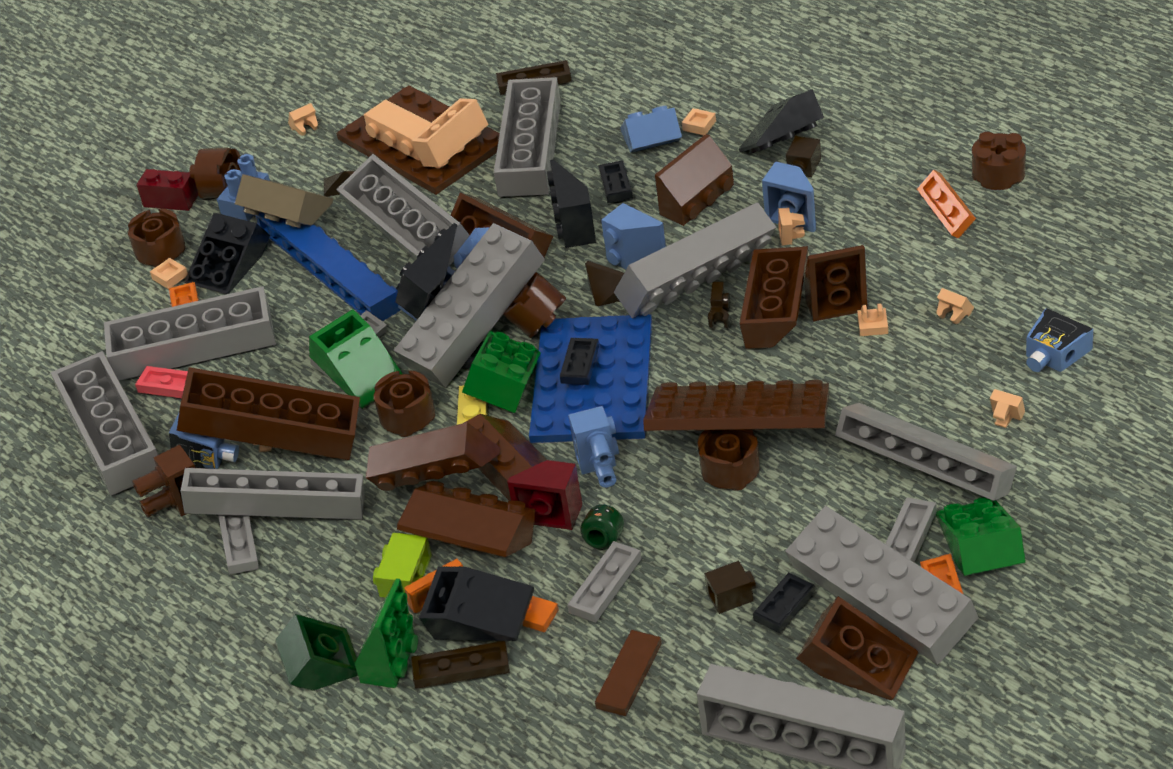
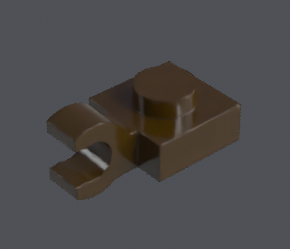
M712 282L711 310L708 313L709 328H713L714 322L718 320L724 322V328H728L730 322L729 314L726 310L730 309V294L725 293L724 282Z

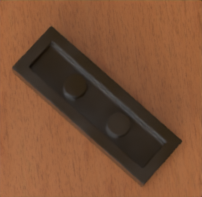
M567 60L496 73L500 95L506 94L508 80L557 77L558 84L572 82Z
M506 641L411 656L415 689L510 673Z

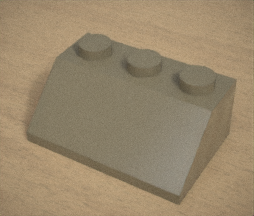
M242 174L235 204L243 206V212L259 216V212H264V218L280 222V218L286 219L285 224L301 228L302 223L313 225L332 205L333 198Z

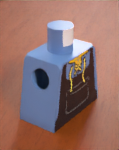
M1046 308L1026 338L1027 366L1034 372H1040L1045 366L1062 372L1093 349V328Z
M178 413L169 431L171 449L180 445L194 463L195 468L218 469L222 460L236 462L239 454L238 445L225 443V440L177 431Z

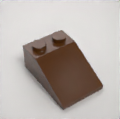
M864 245L809 255L807 257L804 278L805 300L813 322L858 313L857 310H861L862 305L867 307Z
M837 596L821 614L796 659L823 678L892 701L919 651Z

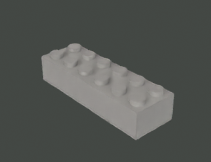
M557 77L508 80L494 167L498 197L549 194L550 188L547 171H552L550 160L554 159L561 104Z
M374 154L336 189L351 208L414 260L417 259L419 252L424 246L428 245L430 247L434 243L435 237L443 228L447 230L455 223L457 224V229L448 263L449 266L454 261V255L470 236L461 223Z
M757 202L628 265L614 294L631 318L640 314L646 316L652 313L658 305L662 303L668 305L675 301L680 294L684 292L690 294L700 284L704 282L712 283L722 273L726 271L732 273L746 261L751 263L753 250L763 249L772 240L770 237L777 227Z
M493 223L393 351L408 368L423 374L426 378L446 388L544 262V257L531 240Z
M264 286L104 322L106 356L118 381L141 376L146 366L171 369L276 345L270 307Z
M103 351L50 372L59 396L110 496L133 487L132 480L155 470L156 464L153 457L158 455L156 448Z
M826 505L785 551L794 569L834 596L841 597L937 665L978 619L977 612L970 598Z
M710 664L697 692L703 735L836 769H900L906 753L905 711L892 706L870 703L859 698H850L830 693L827 690H817L798 685L794 682H784L761 674H751L735 670L732 667Z

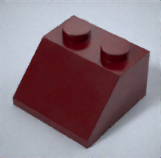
M146 169L136 184L143 207L189 211L198 197L195 179L190 177V172Z
M546 460L509 477L507 483L511 500L524 502L525 507L536 509L534 525L573 530L583 505L576 464Z

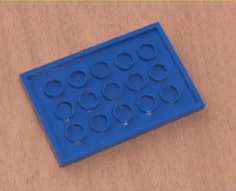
M651 314L646 316L638 315L634 318H631L630 315L555 318L548 327L541 326L539 351L541 354L536 368L529 431L530 443L573 441L568 415L603 406L607 417L612 416L616 433L611 434V436L615 437L616 440L645 439L646 431H644L643 419L648 403L652 336ZM570 338H593L599 340V349L589 385L561 384L560 373Z

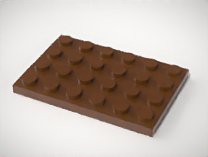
M410 85L386 99L431 123L449 108L448 105ZM364 115L337 132L338 140L368 157L374 154L395 172L435 195L495 155L500 135L497 131L486 126L477 138L470 140L461 152L454 154L445 166L435 168L423 166L420 160L418 161L409 155H405L394 147L371 137L366 131Z
M790 380L777 381L776 384L750 381L747 382V385H735V382L723 381L719 382L718 385L706 386L705 382H692L689 386H678L674 382L662 383L656 387L644 416V431L825 428L829 401V383H823L821 380H807L805 384H793V381Z

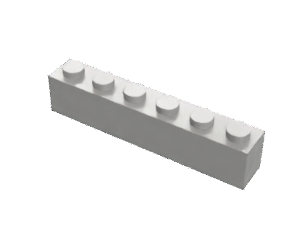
M861 403L842 408L835 436L993 501L1010 493L1017 469L1016 465Z
M185 468L181 486L184 513L362 519L365 499L363 474Z

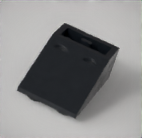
M813 89L772 105L740 146L739 151L749 150L750 154L762 151L773 146L775 143L782 142L796 136L798 133L817 127L816 121L824 118Z
M550 160L552 171H547V178L555 223H559L556 224L558 240L564 239L565 248L596 243L587 186L555 160Z
M213 213L184 283L195 282L197 287L229 294L261 258L270 235L257 223Z
M455 223L447 230L443 228L435 237L434 243L430 247L428 245L424 246L419 252L417 259L412 264L408 262L399 274L401 280L396 287L398 292L395 302L416 319L421 316L443 287L457 229V224Z
M438 566L419 619L434 640L517 641L534 592V587L468 567Z

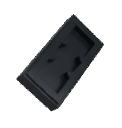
M623 161L598 165L607 203L633 199Z
M570 338L560 373L561 384L589 385L599 349L598 339Z
M788 572L753 612V620L781 633L813 596L815 585Z

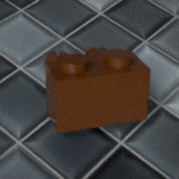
M178 445L153 457L156 464L155 470L132 480L134 489L140 498L162 487V490L139 501L147 518L170 506L172 508L175 507L181 517L187 514L184 513L181 486L185 468H195V465L183 448Z

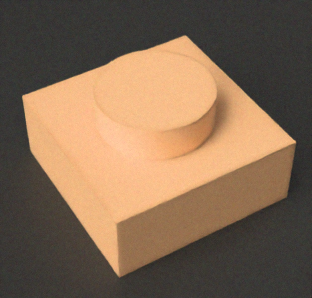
M693 108L682 121V130L705 135L715 124L716 114Z
M168 258L151 270L150 274L152 280L169 289L187 277L188 272L186 267Z

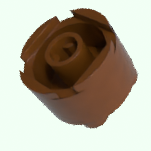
M983 132L979 135V139L972 146V177L975 182L977 180L981 183L982 187L987 189L1005 190L1012 188V185L1017 182L1018 184L1021 183L1025 178L1026 147L1021 135L1017 133L993 134L992 132Z
M223 147L204 148L198 151L195 164L190 166L189 172L190 177L195 179L198 195L201 199L218 198L228 186L225 174L233 169L241 171L237 162L241 156L238 150Z
M158 209V213H151L150 210L141 212L132 218L128 224V237L135 258L142 264L152 265L156 268L168 258L174 260L186 249L177 216L168 209Z
M535 272L503 315L526 336L532 338L542 325L546 328L554 321L556 315L553 312L564 303L566 296L543 276Z
M408 370L409 374L401 375L399 371L389 373L382 377L374 387V402L381 426L385 430L398 434L401 437H408L413 432L423 429L435 418V407L429 382L423 374L417 371Z
M752 429L704 430L699 436L700 470L702 479L717 488L738 491L744 489L747 484L756 478L760 470L757 437L753 434Z

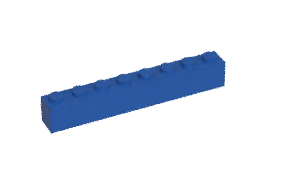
M259 212V216L256 215L258 225L270 235L269 239L360 315L367 310L381 321H384L401 311L395 302L398 292L396 288L386 284L379 274H374L364 262H359L349 250H344L339 246L338 242L334 238L328 237L321 227L302 223L301 228L285 224L286 219L280 218V222L264 218V212Z

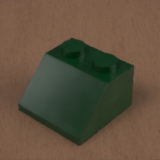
M295 614L275 639L290 685L315 691L358 676L355 667L357 656L347 628Z

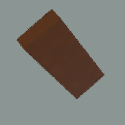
M635 630L630 631L595 700L596 709L622 716L627 715L662 645L661 637Z

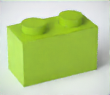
M392 533L389 543L383 547L381 563L379 567L374 569L373 583L377 585L380 597L386 598L396 578L401 579L405 593L404 587L424 577L432 556L427 537Z

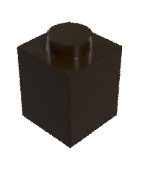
M795 136L786 153V164L800 167L806 177L812 178L821 160L820 139Z
M740 561L704 573L706 592L718 614L753 602L752 589L756 588L755 580L750 571L745 572Z

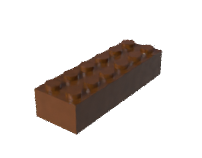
M189 367L180 404L177 431L350 460L360 397Z

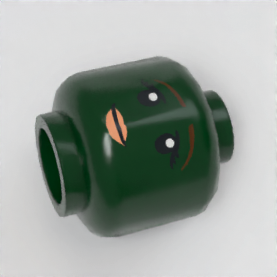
M606 504L596 505L589 510L581 523V536L593 548L608 549L613 541L617 542L623 531V517L612 506Z

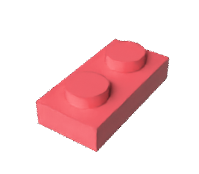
M146 366L135 384L137 392L182 398L188 371Z

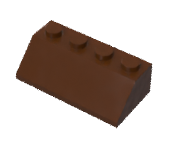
M461 192L451 213V216L461 223L469 235L475 228H490L494 223L531 240L544 258L554 237L480 198Z
M808 246L753 250L739 323L745 349L774 347L797 325L809 251Z
M479 414L466 422L501 449L499 455L478 469L511 501L507 483L509 477L547 459L509 421Z
M466 422L370 446L366 479L380 490L391 491L396 487L416 485L421 481L441 479L446 475L466 473L469 470L480 468L499 455L501 448Z
M428 481L425 485L414 489L397 524V530L507 557L531 544L536 509L525 507V503L521 501L511 500L504 502L498 500L496 495L471 494V490L467 488L456 487L451 489L444 487L442 482Z

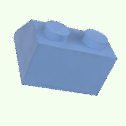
M775 161L762 180L764 211L773 223L778 224V208H789L790 213L802 214L804 216L805 225H798L796 227L803 226L805 231L815 232L816 220L813 187L800 167Z
M622 203L601 219L606 258L612 265H618L627 269L628 265L666 247L663 222L627 204Z

